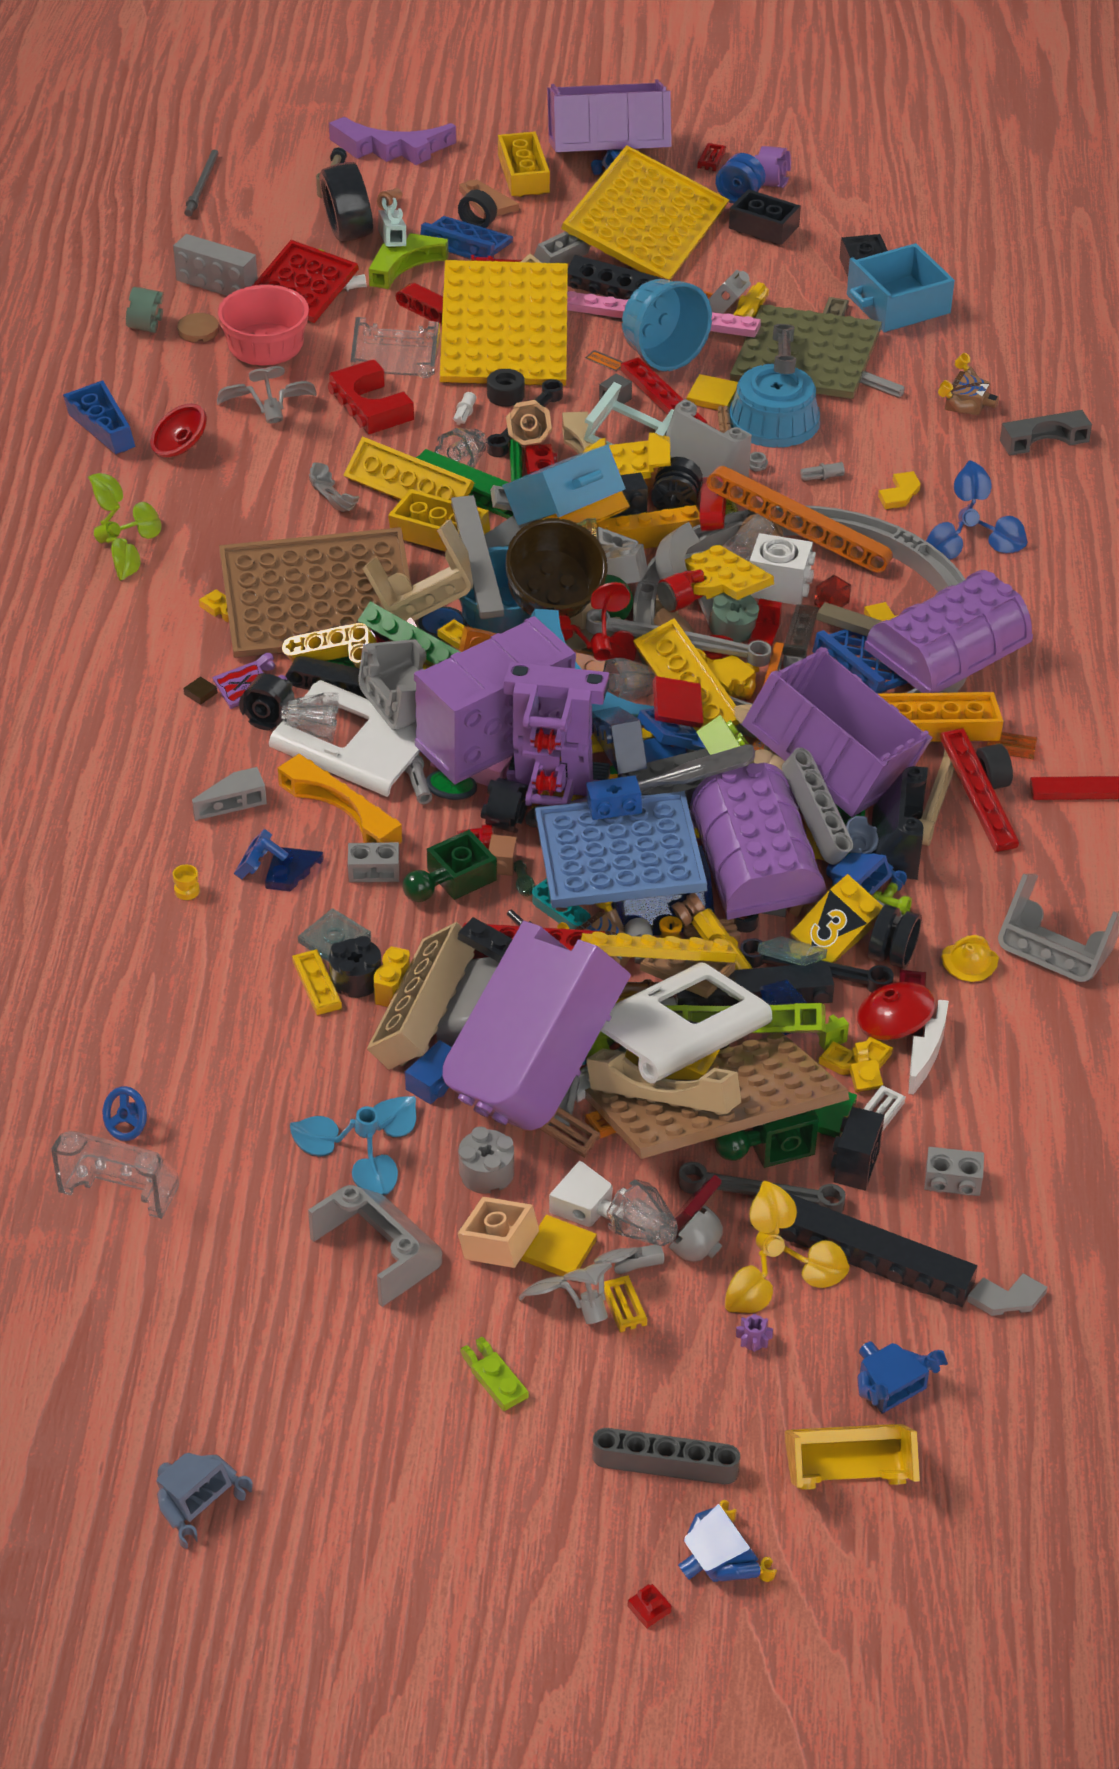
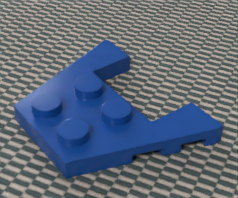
M654 708L639 711L637 718L644 725L645 730L651 732L656 737L657 742L663 745H673L696 751L706 749L693 727L655 721Z

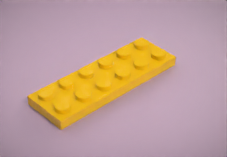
M363 436L343 475L349 480L398 500H401L410 489L451 500L453 497L469 496L475 484L468 478Z
M675 618L633 640L635 647L655 676L701 684L704 723L702 727L719 715L726 722L731 720L735 726L740 724L733 710L736 707L735 703ZM693 727L696 731H698L699 729H701V728Z

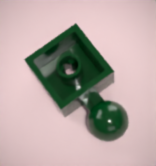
M469 829L427 848L428 872L414 870L408 873L403 880V892L411 901L424 902L433 895L435 886L440 884L456 900L497 881V858Z
M811 1110L755 1126L750 1131L741 1130L715 1138V1149L723 1159L737 1161L742 1159L748 1153L749 1148L753 1146L764 1168L815 1155L819 1118L816 1112Z

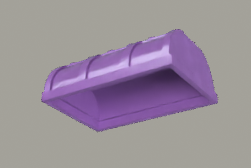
M979 570L969 575L963 582L940 590L934 597L925 602L914 604L904 609L900 615L874 625L868 633L864 649L921 693H939L1032 642L1031 618L1027 606L1019 593L1014 591L1009 584L999 580L994 573L987 570Z
M751 763L748 766L706 777L697 786L692 795L690 808L727 920L818 902L827 893L826 885L816 864L812 846L804 831L800 813L792 798L788 780L778 767L768 763Z

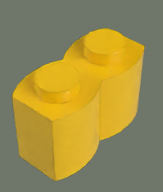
M391 946L385 951L382 965L374 974L376 1005L389 1006L410 965L409 950Z

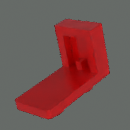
M760 598L758 601L759 613L756 625L748 645L753 641L759 640L767 642L772 648L781 625L782 602Z

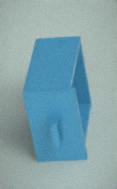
M915 243L858 260L850 258L847 296L870 319L882 322L881 330L887 332L951 313L955 280Z
M609 444L564 459L502 485L518 525L553 514H557L559 518L626 489Z

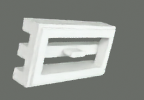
M882 1085L864 1109L873 1111L886 1094L888 1097L876 1111L883 1114L894 1099H896L884 1115V1130L904 1105L906 1096Z

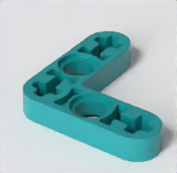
M547 878L532 890V902L535 907L559 924L564 922L570 929H576L591 918L589 912L579 905L566 907L568 910L565 912H559L555 910L556 908H552Z

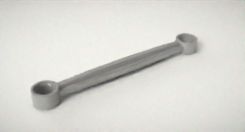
M592 609L587 613L586 629L592 634L602 633V609ZM606 611V631H628L633 636L640 637L659 627L657 625L610 618L609 613ZM684 631L695 648L700 650L745 657L749 664L756 667L766 666L770 662L771 646L767 642L757 640L747 645Z

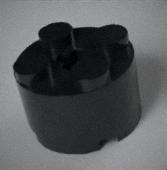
M259 674L240 697V712L250 719L248 722L252 726L262 730L273 729L286 718L294 706L295 697L291 682L275 675Z
M498 778L496 781L490 780L487 794L490 796L488 803L482 807L481 818L485 819L486 824L492 825L494 828L517 833L518 829L515 826L517 823H523L528 805H526V797L524 795L529 785L503 778Z
M359 936L334 943L330 948L329 970L330 979L336 992L340 994L341 991L348 993L349 997L352 998L365 997L374 993V974L382 965L379 948L367 936Z

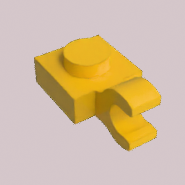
M866 1041L855 1043L852 1051L856 1063L849 1066L855 1093L879 1089L883 1082L877 1059L869 1061Z

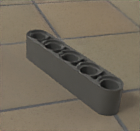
M613 1428L599 1429L593 1435L592 1459L595 1464L603 1468L718 1484H731L739 1476L740 1452L733 1445Z

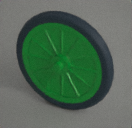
M439 770L431 773L426 778L430 792L444 799H467L477 791V783L471 777L454 784Z

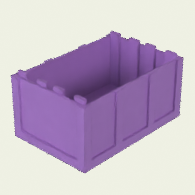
M655 79V83L572 87H556L555 84H551V87H547L549 143L555 152L624 149L626 145L633 149L671 147V91L667 90L666 86H663L658 79Z
M533 616L524 620V623L501 634L497 633L491 636L490 639L461 653L457 652L438 664L425 670L416 671L414 673L417 721L415 746L454 784L513 756L515 750L513 749V695L504 694V678L510 662L575 669L576 653L540 620ZM539 697V716L562 718L566 700Z
M823 647L817 649L814 654L780 671L775 670L771 672L741 724L784 761L787 760L796 748L808 750L815 760L834 803L851 817L877 803L903 770L916 765L932 740L928 731L925 730L923 732L902 715L895 706L890 705L863 683L861 678L856 674H852L829 655L828 649Z

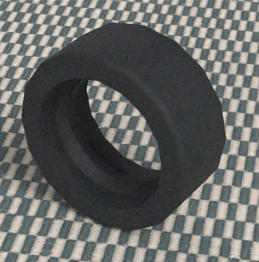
M478 189L471 190L460 200L458 214L463 222L486 228L495 220L497 206L492 197L486 192ZM469 201L476 202L483 208L486 215L485 219L473 213Z

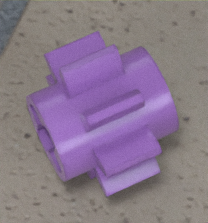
M756 1314L747 1318L742 1317L741 1326L736 1328V1337L741 1338V1347H746L753 1352L762 1347L767 1348L768 1339H772L773 1328L768 1327V1319H764Z

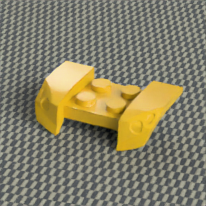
M649 433L648 441L609 445L620 475L641 472L643 478L646 479L651 478V472H654L655 467L671 466L670 437ZM606 438L599 439L595 443L586 446L583 453L607 445Z

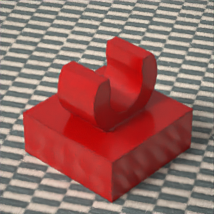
M653 1584L646 1585L636 1595L628 1599L627 1607L646 1629L672 1612V1605Z

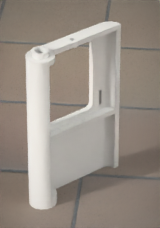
M322 680L311 686L308 693L278 725L269 739V747L292 757L301 754L305 758L312 760L321 769L386 797L389 796L394 782L410 765L414 757L420 753V750L415 746L417 721L402 729H391L368 699ZM323 701L368 719L347 746L343 748L297 730L292 726L302 717L303 713L313 702L320 704Z
M701 962L616 1003L609 1014L612 1017L611 1020L605 1022L601 1032L639 1057V1071L643 1079L649 1083H656L769 1024L772 1020V1009L765 1001L709 965ZM705 979L726 992L729 996L740 1001L697 1024L690 1023L660 1003Z

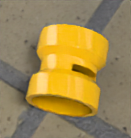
M188 864L176 867L173 871L176 897L181 900L196 898L200 892L198 870L196 867Z

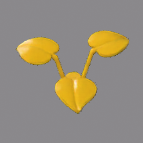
M769 1181L762 1182L749 1213L752 1226L759 1231L756 1236V1245L761 1249L758 1254L761 1257L762 1273L757 1267L749 1265L743 1267L734 1275L725 1296V1309L729 1312L755 1313L761 1311L769 1304L773 1295V1286L765 1279L768 1275L767 1255L776 1257L784 1251L801 1262L806 1263L802 1269V1278L809 1285L817 1288L833 1286L844 1279L849 1272L850 1266L844 1251L832 1241L825 1240L815 1243L808 1252V1258L785 1245L782 1237L778 1235L779 1228H788L793 1225L797 1209L791 1196L784 1189Z

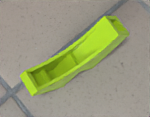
M410 233L406 239V246H386L383 243L369 267V286L389 289L393 281L406 270L428 262L447 260L449 257L448 239Z

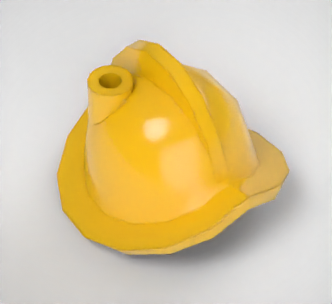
M978 935L961 938L954 945L944 948L941 953L943 966L949 974L967 982L982 981L991 976L997 968L999 956L990 950L988 941Z

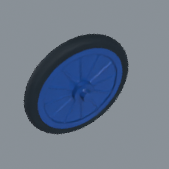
M443 606L419 618L418 626L419 629L439 640H443L438 637V629L453 619L466 627L467 622L461 611Z

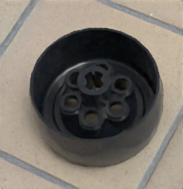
M340 163L322 169L319 175L321 194L325 211L336 239L340 242L351 241L372 234L373 218L362 175L356 163Z

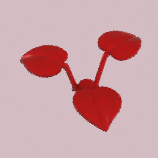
M607 583L598 587L591 595V607L602 609V633L594 634L591 642L576 625H571V620L568 616H559L564 640L570 639L573 636L572 630H574L584 641L587 649H592L596 660L624 661L633 664L637 651L633 641L635 640L633 634L621 630L616 631L609 637L606 631V611H620L630 602L631 596L627 587L622 583Z

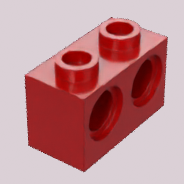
M551 444L525 446L527 475L557 463V453L552 451Z

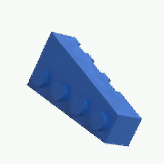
M103 380L63 394L68 414L113 453L118 454L136 447L131 428Z

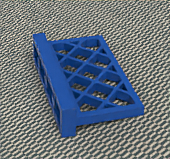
M446 216L441 217L432 224L426 222L421 224L420 235L448 239V252L470 259L471 255L475 257H488L489 255L494 259L495 254L513 242V236Z
M846 629L832 634H828L824 630L817 632L812 652L815 653L821 647L827 648L829 655L852 674H856L861 678L862 682L877 694H882L884 691L908 683L864 649L867 636ZM855 635V636H857L859 639H857V638H852V637H849V636ZM847 644L860 646V648L847 646ZM863 656H864V657H869V658H874V659H876V660L865 659V658H863ZM878 669L888 670L891 673L878 671Z

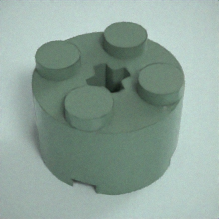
M133 287L129 296V301H131L130 307H127L126 326L156 333L158 321H161L163 316V309L160 308V304L163 302L164 292Z
M724 592L715 596L709 619V628L713 635L727 636L738 643L748 640L755 628L759 613L756 600L751 595L735 600Z

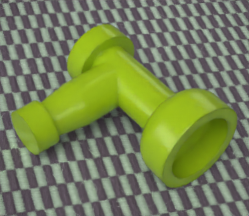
M890 883L883 894L880 891L874 893L873 897L876 900L881 901L883 904L900 908L902 915L911 909V897L893 898L898 890V886L895 883Z

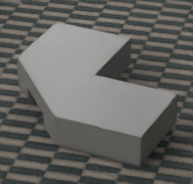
M1024 1273L1009 1291L983 1277L968 1295L967 1302L991 1316L1003 1315L1004 1312L1017 1310L1020 1313L1032 1312L1047 1293L1048 1287Z

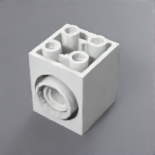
M759 533L749 562L773 575L774 585L755 592L751 596L753 598L801 606L803 598L808 597L810 584L808 583H812L814 577V570L811 569L816 556V552L812 551L813 542Z

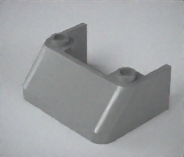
M1023 874L998 935L1000 946L1006 951L1078 982L1091 980L1115 946L1119 936V911L1112 913L1105 931H1097L1090 935L1085 946L1040 926L1044 917L1043 909L1037 902L1029 899L1038 875Z
M348 1185L308 1210L310 1239L313 1242L359 1213L391 1243V1255L397 1262L377 1275L378 1304L382 1307L437 1270L442 1264L441 1248L380 1193Z

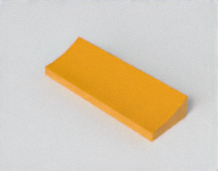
M994 692L878 694L890 705L895 706L902 715L923 732L925 730L928 731V734L932 737L930 742H941L940 735L942 732L964 728L970 741H1000L1003 719Z

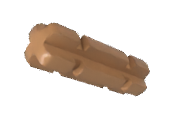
M719 406L718 408L719 429L722 433L731 429L728 406Z

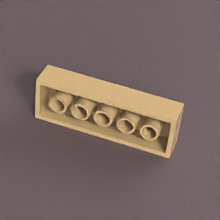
M457 922L422 939L367 1047V1050L388 1070L398 1065L403 1066L415 1057L420 1058L428 1051V1043L437 1032V1025L440 1019L447 1012V1004L456 994L457 990L455 988L464 977V970L467 964L474 957V948L457 939L458 932L463 928Z

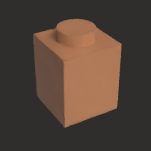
M492 835L489 851L497 858V874L513 876L517 856V837Z

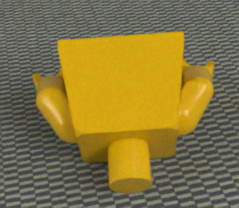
M696 648L729 696L739 700H749L752 698L756 688L755 679L756 673L760 670L759 667L753 666L748 662L745 663L735 655L711 660L706 657L705 652Z

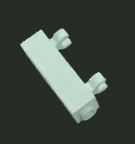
M382 198L381 203L385 210H378V231L386 246H406V224L402 219L403 212L401 208L395 210L397 207L396 198H393V203L390 206H387L386 199Z

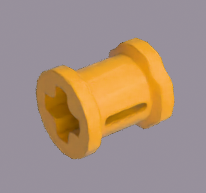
M674 916L662 918L659 923L661 930L659 938L675 936L681 939L679 933L682 930V921ZM670 923H672V930H669Z

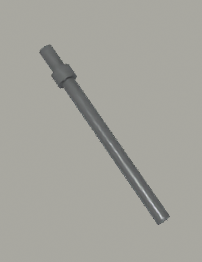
M217 150L211 151L192 196L186 202L187 207L184 214L188 217L192 215L199 205V197L219 154Z

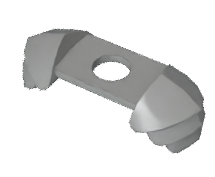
M317 462L312 464L309 480L314 489L319 490L336 510L342 512L352 510L360 497L347 493L340 495L332 487L335 484V480L332 479V473L329 472L328 465Z

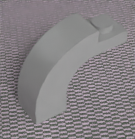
M689 522L665 536L660 542L656 552V570L659 580L687 571L685 565L686 552L700 542Z

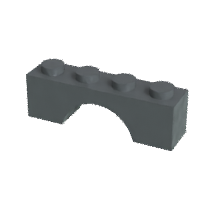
M1083 410L1002 423L1000 442L1009 456L1028 453L1031 444L1040 439H1057L1068 445L1087 443L1090 441L1092 423Z

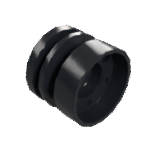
M676 456L670 458L671 466L658 468L651 492V499L659 511L697 504L703 474L700 467L694 461Z

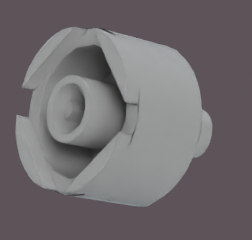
M482 1126L474 1128L472 1133L468 1134L459 1145V1175L462 1178L463 1184L474 1192L486 1194L491 1193L490 1190L497 1188L500 1191L506 1188L514 1177L513 1140L511 1137L496 1130L486 1129Z

